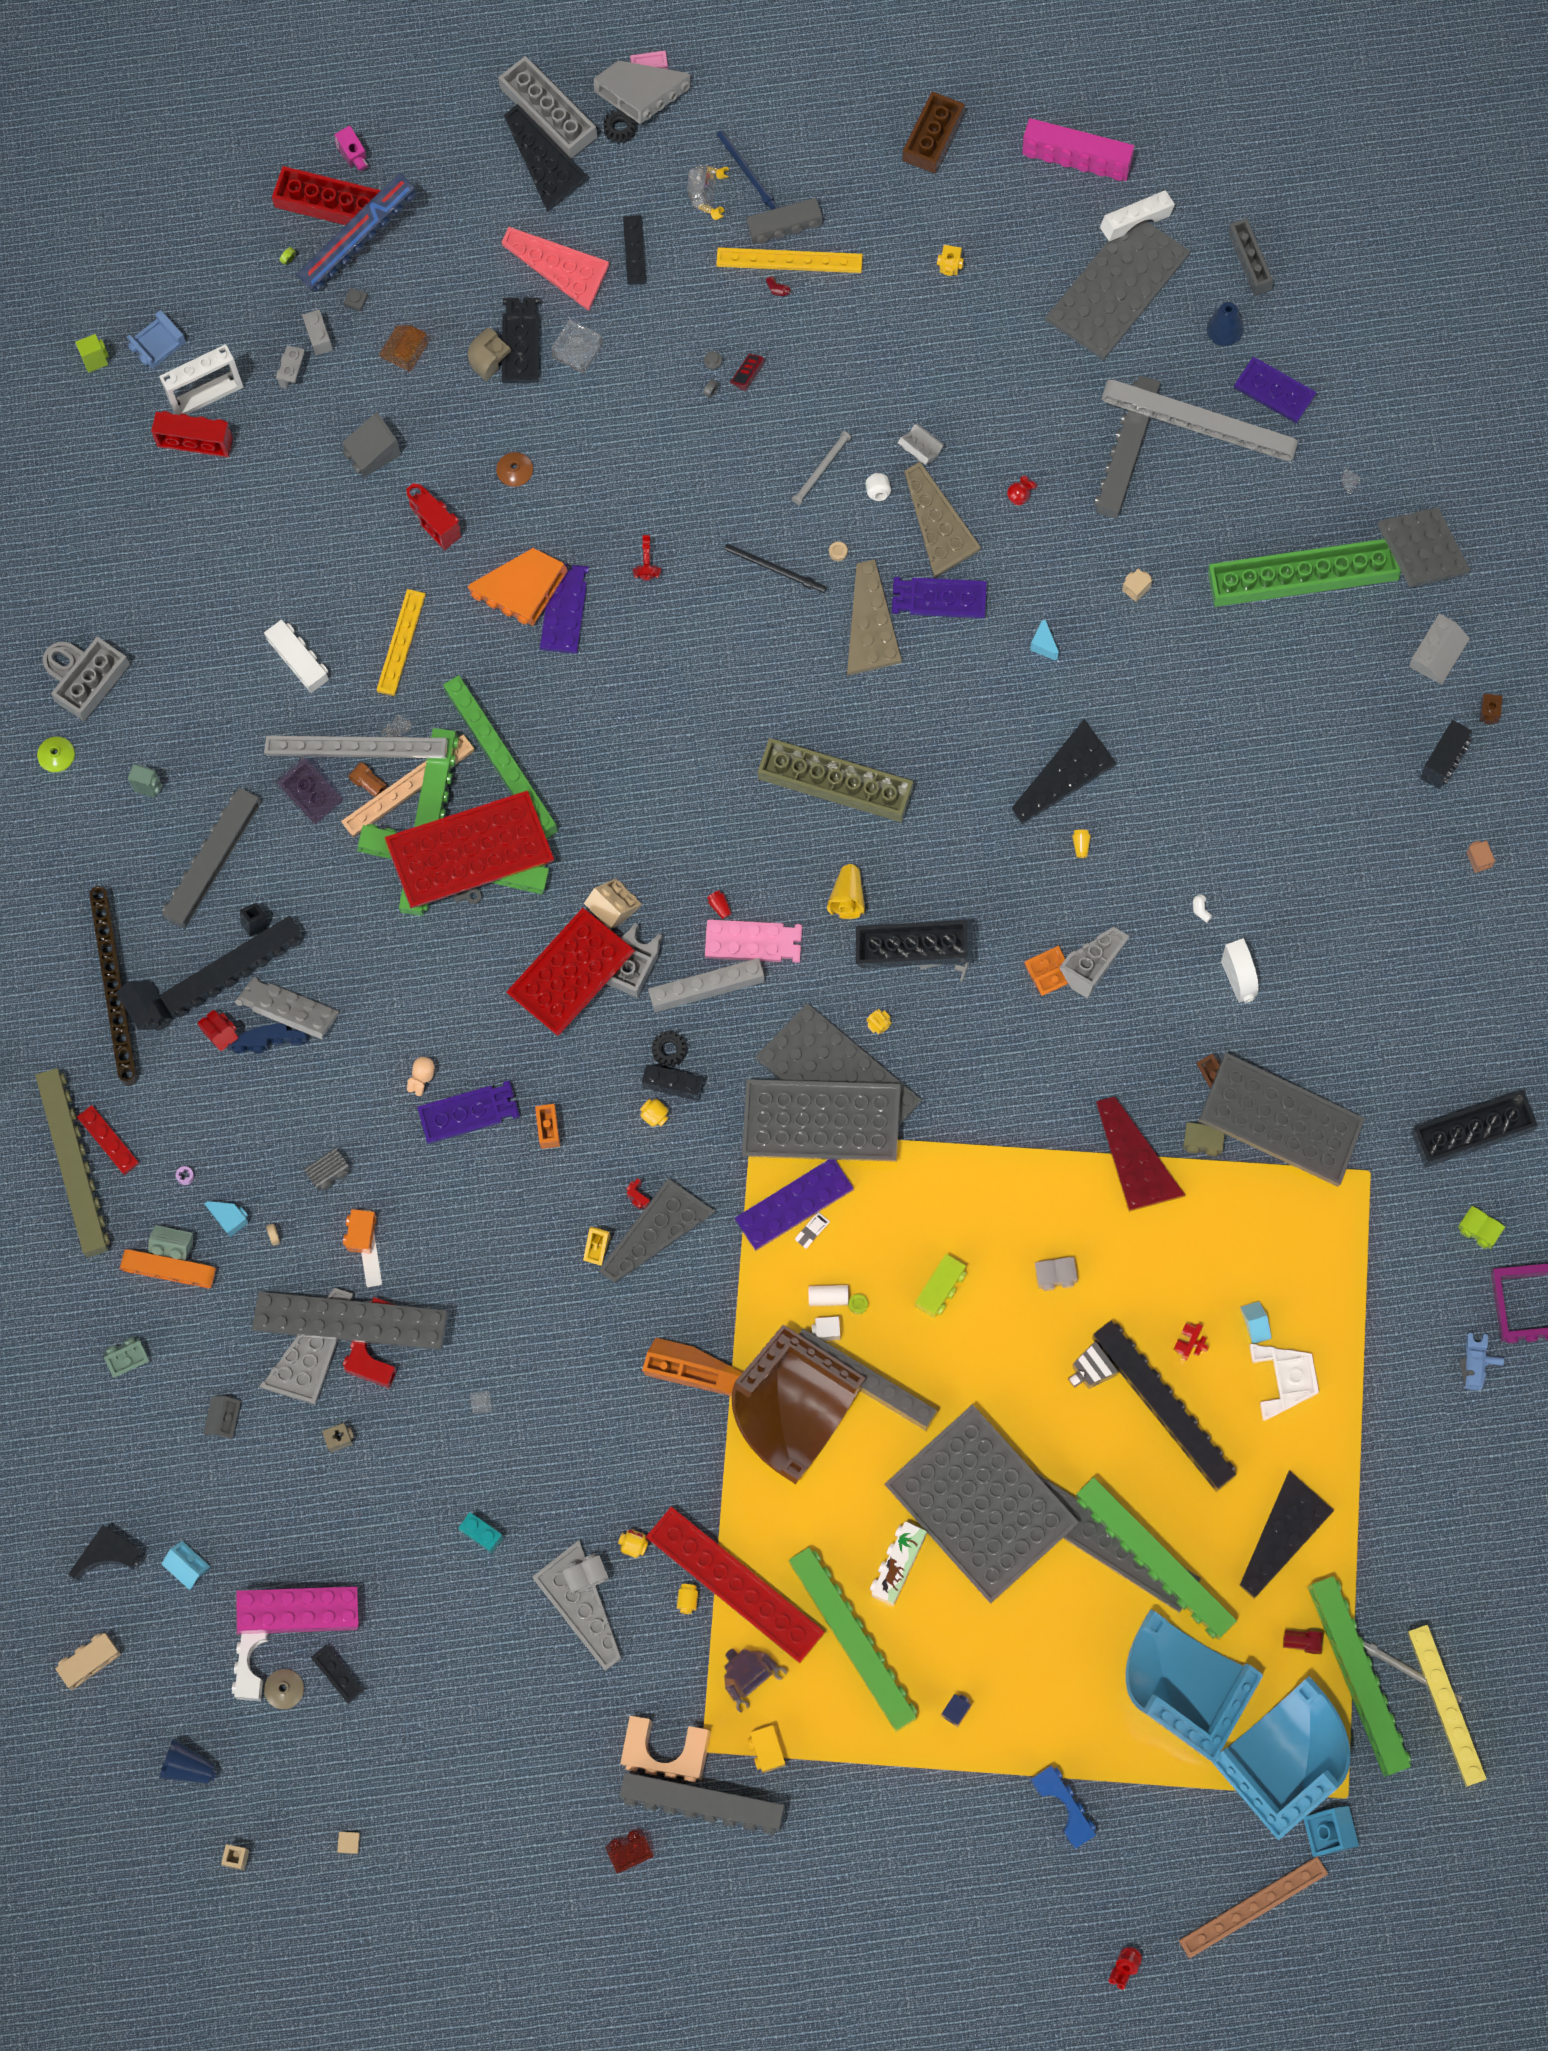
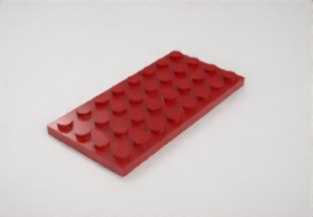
M528 790L384 838L410 909L554 861Z

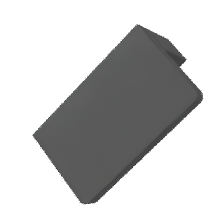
M212 1396L203 1434L232 1439L241 1401L227 1396Z

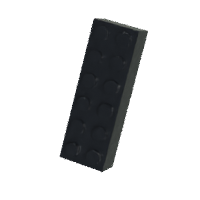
M968 920L856 926V964L861 968L973 962V924Z
M1521 1090L1414 1126L1411 1134L1424 1167L1427 1168L1534 1132L1538 1125L1526 1095Z

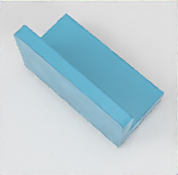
M183 1541L172 1547L162 1562V1565L189 1590L194 1587L198 1578L210 1569V1566Z

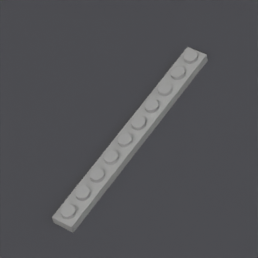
M266 736L264 754L266 756L446 758L448 740L446 738Z

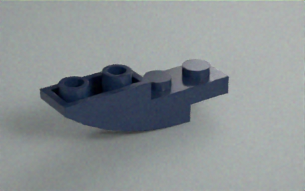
M283 1023L271 1024L246 1031L238 1035V1039L228 1045L234 1053L240 1054L245 1053V1051L263 1053L264 1051H269V1043H272L274 1046H282L283 1043L300 1046L302 1043H307L308 1035L300 1030L289 1031L288 1026Z

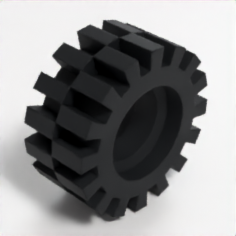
M616 108L617 112L611 110V115L607 113L606 118L604 117V133L608 140L611 138L612 143L616 140L617 144H620V141H623V144H625L626 139L631 141V136L634 138L636 122ZM616 122H624L627 125L621 131L614 130L613 128Z
M667 1030V1033L661 1032L660 1036L656 1035L655 1040L652 1042V1054L654 1060L659 1062V1065H665L666 1068L668 1066L675 1067V1064L679 1065L681 1060L684 1061L687 1053L685 1040L682 1039L680 1034L677 1035L675 1031L673 1033H670V1030ZM665 1043L675 1044L677 1049L673 1055L667 1056L663 1054L662 1046Z

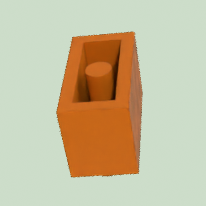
M555 1105L535 1106L541 1149L560 1147Z
M351 1209V1214L347 1215L346 1218L348 1233L344 1234L343 1245H346L347 1251L371 1254L376 1223L374 1212Z

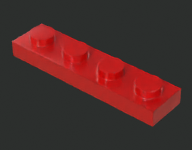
M92 1105L77 1116L78 1120L124 1176L139 1165L136 1158Z

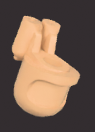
M419 1057L413 1063L412 1077L408 1079L407 1083L408 1092L415 1091L417 1096L423 1095L424 1083L429 1082L434 1076L435 1067L430 1058Z

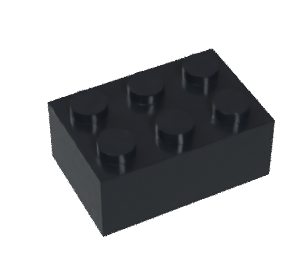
M1452 720L1426 762L1420 779L1438 789L1443 784L1447 785L1453 771L1458 767L1463 754L1465 755L1470 746L1469 744L1473 739L1470 737L1472 730Z

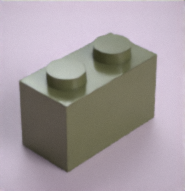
M1187 1122L1183 1150H1187L1188 1153L1192 1154L1205 1152L1208 1156L1221 1155L1225 1134L1207 1125Z

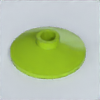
M63 737L46 739L40 745L37 752L38 762L42 768L55 773L66 770L72 764L75 757L72 744ZM58 750L57 754L54 755L52 754V751Z

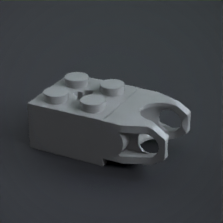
M634 923L631 929L623 935L622 940L631 946L635 952L606 984L638 998L658 958L662 935L657 934L648 944H640L636 940L639 927L638 924ZM628 969H631V970H632V971L629 972V973H626V972H625V970L628 971Z

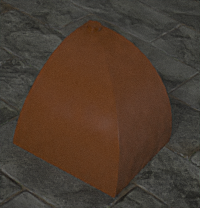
M782 1325L735 1381L732 1390L734 1418L742 1436L761 1460L796 1485L839 1426L857 1396L865 1377L790 1328Z

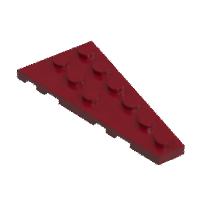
M1116 1097L1096 1101L1128 1211L1131 1212L1185 1197L1184 1192Z

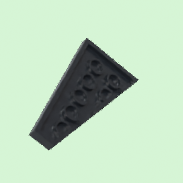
M518 104L504 114L505 121L548 212L586 182L588 176Z
M1085 719L1013 805L1012 811L1022 825L1116 766V762Z
M1288 1471L1239 1585L1254 1599L1334 1512L1329 1505L1291 1471Z

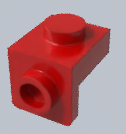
M637 1178L635 1182H630L626 1189L627 1198L632 1200L631 1204L639 1210L641 1208L645 1210L650 1200L638 1192L642 1182Z

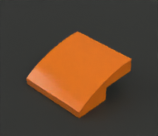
M1059 945L1023 962L1041 996L1068 984L1060 970V966L1065 958Z

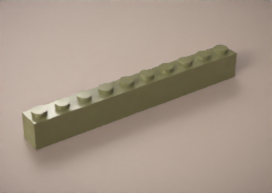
M58 1068L36 1074L38 1088L82 1252L86 1258L109 1251L107 1245L110 1244L108 1234H104L103 1231L105 1221L102 1215L99 1216L98 1209L101 1208L97 1197L94 1198L93 1191L96 1188L93 1179H89L88 1173L91 1172L88 1161L85 1162L83 1155H86L84 1145L79 1142L81 1132L74 1123L76 1114L73 1108L70 1109L69 1102L72 1099L69 1091L65 1090L64 1084H67L64 1073H60Z

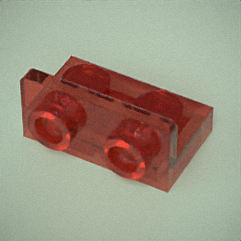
M642 1830L631 1831L626 1837L614 1839L605 1846L617 1874L654 1857Z

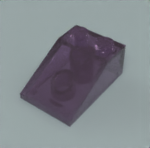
M301 757L274 782L315 825L343 800L305 757Z

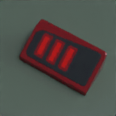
M749 353L730 381V384L746 392L764 365V357Z

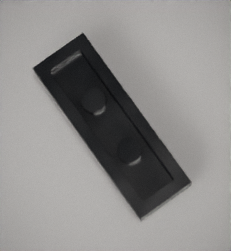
M327 1645L311 1656V1659L348 1704L364 1692Z

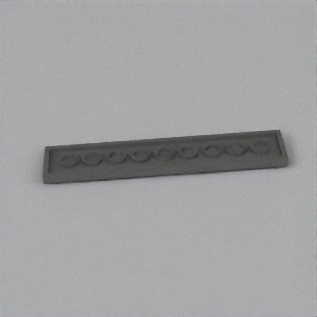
M259 1292L252 1330L256 1332L442 1350L448 1311Z
M1035 1473L1079 1522L1063 1538L1064 1540L1180 1613L1182 1608L1176 1602L1178 1599L1173 1594L1168 1595L1162 1589L1163 1584L1159 1580L1154 1581L1147 1573L1149 1570L1144 1565L1142 1567L1139 1566L1133 1559L1135 1556L1130 1551L1125 1552L1119 1545L1120 1541L1116 1537H1110L1105 1531L1106 1527L1101 1522L1099 1524L1096 1523L1090 1516L1092 1513L1087 1508L1085 1510L1081 1508L1076 1502V1498ZM1187 1570L1198 1582L1201 1580L1200 1577Z

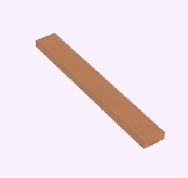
M1317 1856L1179 1940V1943L1190 1959L1325 1877L1328 1873Z

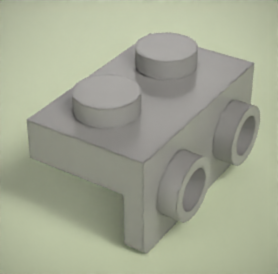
M292 346L286 347L285 353H283L281 358V367L276 374V380H278L280 388L287 389L289 382H296L304 356V349Z
M915 424L911 431L902 436L898 441L905 451L910 452L919 462L925 465L936 460L944 447L943 443L919 424Z

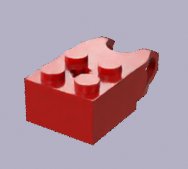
M412 483L406 488L410 507L418 516L420 525L444 551L461 538L458 518L453 513L449 514L447 512V507L441 500L437 501L420 484ZM418 488L421 494L416 493L414 496H411L410 491Z

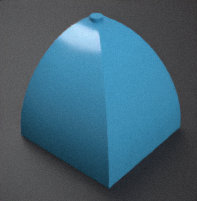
M1153 1610L1148 1612L1131 1645L1126 1664V1687L1133 1704L1213 1763H1215L1263 1677V1674L1251 1665L1245 1664L1242 1666L1197 1642L1171 1625L1165 1618Z
M1309 1676L1246 1733L1220 1752L1213 1764L1279 1841L1343 1783L1350 1766V1745L1339 1714L1327 1696Z

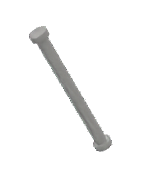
M842 431L841 437L797 495L791 498L795 504L801 505L804 496L846 441L851 439L850 434Z

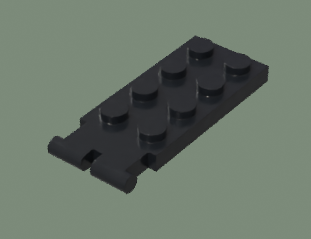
M539 297L523 298V303H519V298H503V305H506V313L502 314V341L510 347L511 352L502 359V383L539 382V313H536V305L540 304Z

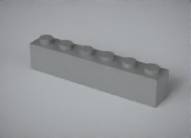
M757 958L649 988L648 991L654 1013L764 983L765 981L760 960Z

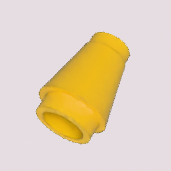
M1074 830L1072 838L1076 858H1087L1091 838L1089 830Z

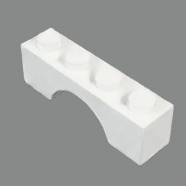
M1165 190L1105 215L1100 228L1108 241H1112L1124 236L1133 226L1144 220L1152 219L1155 223L1169 217L1175 204Z
M269 1633L242 1634L241 1642L237 1643L239 1661L235 1662L234 1674H237L236 1682L232 1684V1694H235L234 1697L238 1700L261 1701L263 1680L252 1673L250 1657L258 1645L268 1642Z

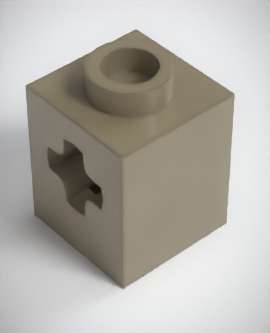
M345 1423L322 1431L330 1453L353 1445L351 1441L354 1438L351 1427L347 1428ZM339 1433L342 1435V1440L340 1441L336 1439Z

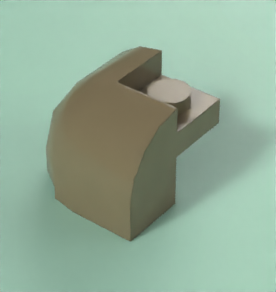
M486 327L469 345L467 352L469 364L479 376L487 381L499 370L498 363L511 352V349L497 336L495 331Z

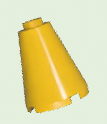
M847 864L841 868L827 902V911L833 916L836 913L842 919H855L865 912L860 870L853 864Z

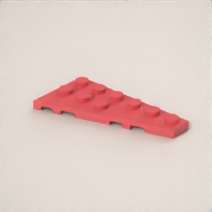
M508 227L502 240V246L586 310H590L609 267L608 261Z

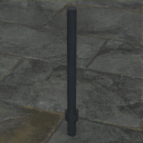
M728 543L725 545V551L799 582L805 588H812L824 594L827 590V586L815 582V579L811 577L801 576Z

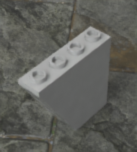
M617 61L594 78V92L639 124L650 119L652 115L662 110L667 104L674 101L682 93L687 92L690 88V74L624 61Z

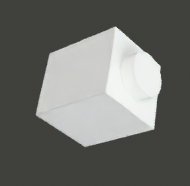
M839 1317L815 1318L816 1324H812V1334L814 1336H817L822 1341L840 1340Z

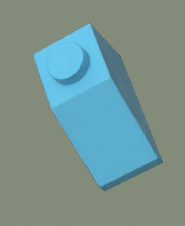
M207 1201L204 1203L229 1237L248 1224L246 1220L248 1215L242 1207L238 1209L235 1204Z

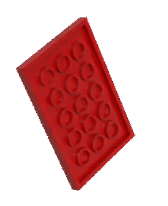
M582 908L506 993L555 1035L559 1036L635 950Z

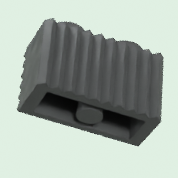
M334 1148L304 1168V1171L316 1189L324 1191L331 1187V1182L337 1178L341 1180L346 1177L350 1168L337 1148Z

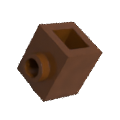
M1483 694L1479 721L1489 725L1499 722L1502 695Z

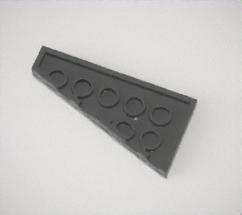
M667 1179L600 1268L599 1273L613 1283L618 1282L715 1214V1211L673 1181Z

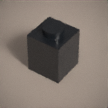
M257 903L240 909L241 926L250 937L267 929L266 915Z

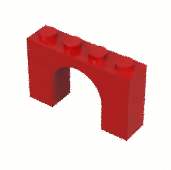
M373 1297L372 1302H370V1301L368 1302V1303L394 1305V1304L388 1303V1302H386V1301L380 1300V1299L375 1298V1297ZM352 1341L350 1348H352L349 1356L346 1355L343 1362L345 1372L390 1389L397 1372L395 1367L370 1357L367 1352V1343Z

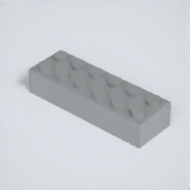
M526 56L498 77L500 89L516 105L518 104L570 158H573L597 138L596 126Z

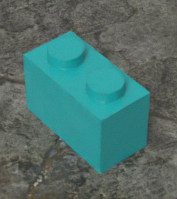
M471 1512L468 1513L458 1527L462 1534L491 1554L494 1553L504 1539L502 1534Z

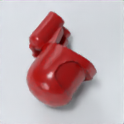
M1025 475L1021 476L1020 482L1009 486L1007 496L1013 504L1023 505L1030 497V490L1037 489L1038 484L1031 481Z
M1125 1947L1120 1951L1116 1967L1112 1969L1108 1980L1110 1984H1117L1119 1989H1125L1129 1975H1134L1139 1970L1142 1961L1139 1950L1134 1947Z

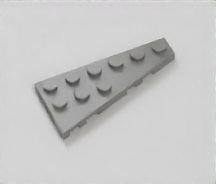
M334 1288L327 1299L352 1301L354 1295L353 1293ZM297 1336L284 1353L282 1359L271 1370L269 1376L259 1387L316 1405L338 1340Z
M578 1540L532 1578L606 1672L620 1661L621 1657L596 1586L572 1595L562 1572L565 1570V1566L570 1563L576 1562V1564L584 1562L585 1555Z

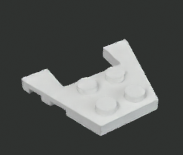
M1256 1344L1249 1345L1252 1363L1273 1360L1280 1399L1260 1402L1263 1421L1319 1393L1312 1354L1275 1349L1268 1346H1257Z

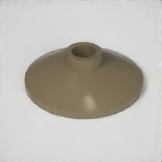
M281 1669L273 1672L267 1678L264 1685V1694L267 1701L277 1709H290L296 1706L302 1699L304 1684L296 1672L289 1669ZM286 1685V1691L281 1692L280 1686Z

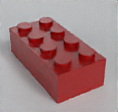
M168 411L155 412L151 433L157 447L229 457L233 436L228 422L222 419L210 420L203 416L196 418L190 417L187 414L176 415Z

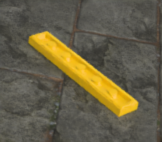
M410 589L406 591L376 689L378 693L394 697L396 695L426 595L423 592Z

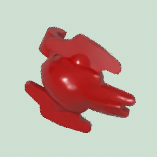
M642 535L644 564L643 566L638 565L636 568H633V575L635 578L640 576L642 580L650 581L654 576L656 578L660 576L661 568L656 565H650V535Z

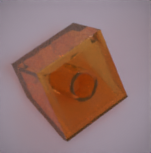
M411 325L396 326L379 353V357L411 372L429 343L427 334Z

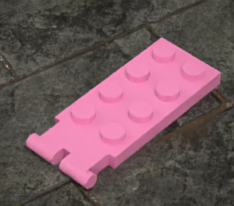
M707 920L705 958L753 960L759 958L760 961L769 962L793 959L792 962L800 963L801 946L794 945V942H801L802 925L796 924L795 928L783 927L782 923Z

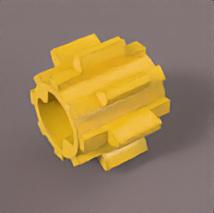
M880 1009L875 1010L866 1019L868 1022L867 1027L873 1033L877 1032L878 1035L891 1026L890 1016L885 1010L883 1012Z

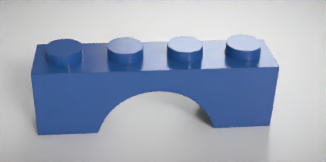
M1048 1766L1030 1778V1781L1040 1796H1054L1065 1804L1068 1811V1821L1063 1829V1833L1073 1849H1076L1096 1836L1094 1833L1096 1828L1090 1819L1086 1820L1083 1816L1085 1811L1079 1802L1075 1803L1071 1797L1074 1795L1068 1784L1064 1786L1060 1780L1063 1776L1058 1768L1055 1767L1053 1769L1052 1766Z

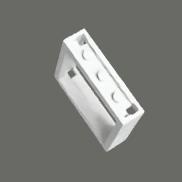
M226 344L159 376L169 403L176 415L192 413L244 388L235 361ZM229 365L231 372L175 398L174 390Z

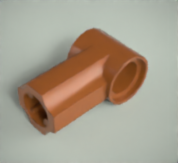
M362 762L348 775V778L358 787L362 786L374 797L382 793L387 787Z

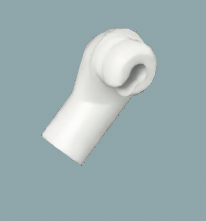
M1200 894L1193 899V911L1208 923L1213 915L1205 910L1206 897Z

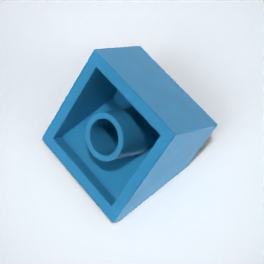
M1349 1806L1329 1809L1304 1818L1313 1857L1359 1847Z

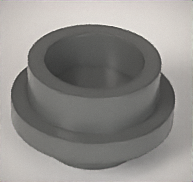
M708 352L704 357V364L709 369H717L722 364V357L718 352Z

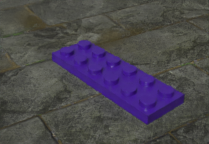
M828 1159L734 1219L753 1249L757 1251L854 1191V1188L837 1162Z

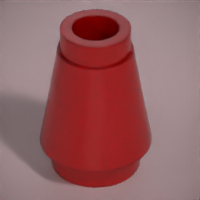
M720 890L707 897L708 904L722 919L732 914L725 895Z

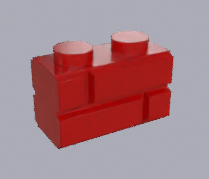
M212 1010L206 1015L207 1017H203L197 1022L202 1032L219 1051H223L229 1046V1043L232 1044L238 1039L235 1033L237 1029L223 1013L218 1014L216 1010Z

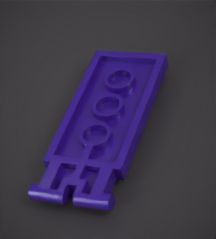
M564 564L568 570L569 564ZM573 565L572 570L567 571L547 603L540 650L577 654L587 582H584L585 573H589V566Z
M894 577L893 594L900 595V597H892V614H899V611H909L910 615L985 618L987 581L912 578V581H901L900 577Z
M505 1081L503 1086L492 1089V1086H487L418 1106L417 1109L427 1144L502 1123L501 1119L511 1116L513 1119L520 1118L516 1101L508 1102V1099L514 1098L510 1081Z

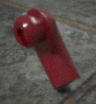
M773 276L766 278L765 281L773 295L785 296L790 294L791 289L788 285L777 284Z

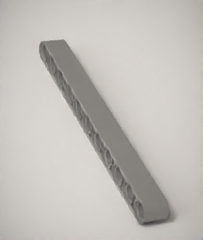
M1108 380L1106 382L1102 395V400L1106 403L1282 460L1291 461L1294 459L1298 441L1295 438L1116 380Z

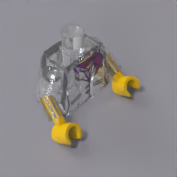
M703 164L689 170L687 193L694 209L707 214L711 213L712 218L718 220L723 217L721 213L725 210L723 207L712 208L716 177L718 179L729 177L724 174L725 171H729V168L717 169L714 166Z

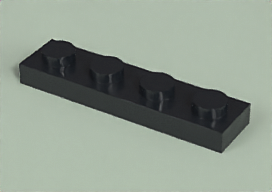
M641 215L623 216L628 285L646 284Z

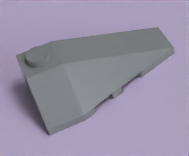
M1113 926L1097 936L1089 944L1086 943L1076 952H1071L1060 966V970L1071 989L1088 999L1130 936Z

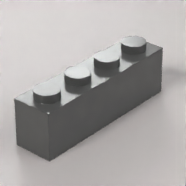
M816 198L746 217L747 227L753 244H762L770 239H780L785 235L797 234L802 230L815 229L822 225V214Z
M1248 219L1231 223L1228 235L1253 295L1256 296L1271 291L1273 279Z

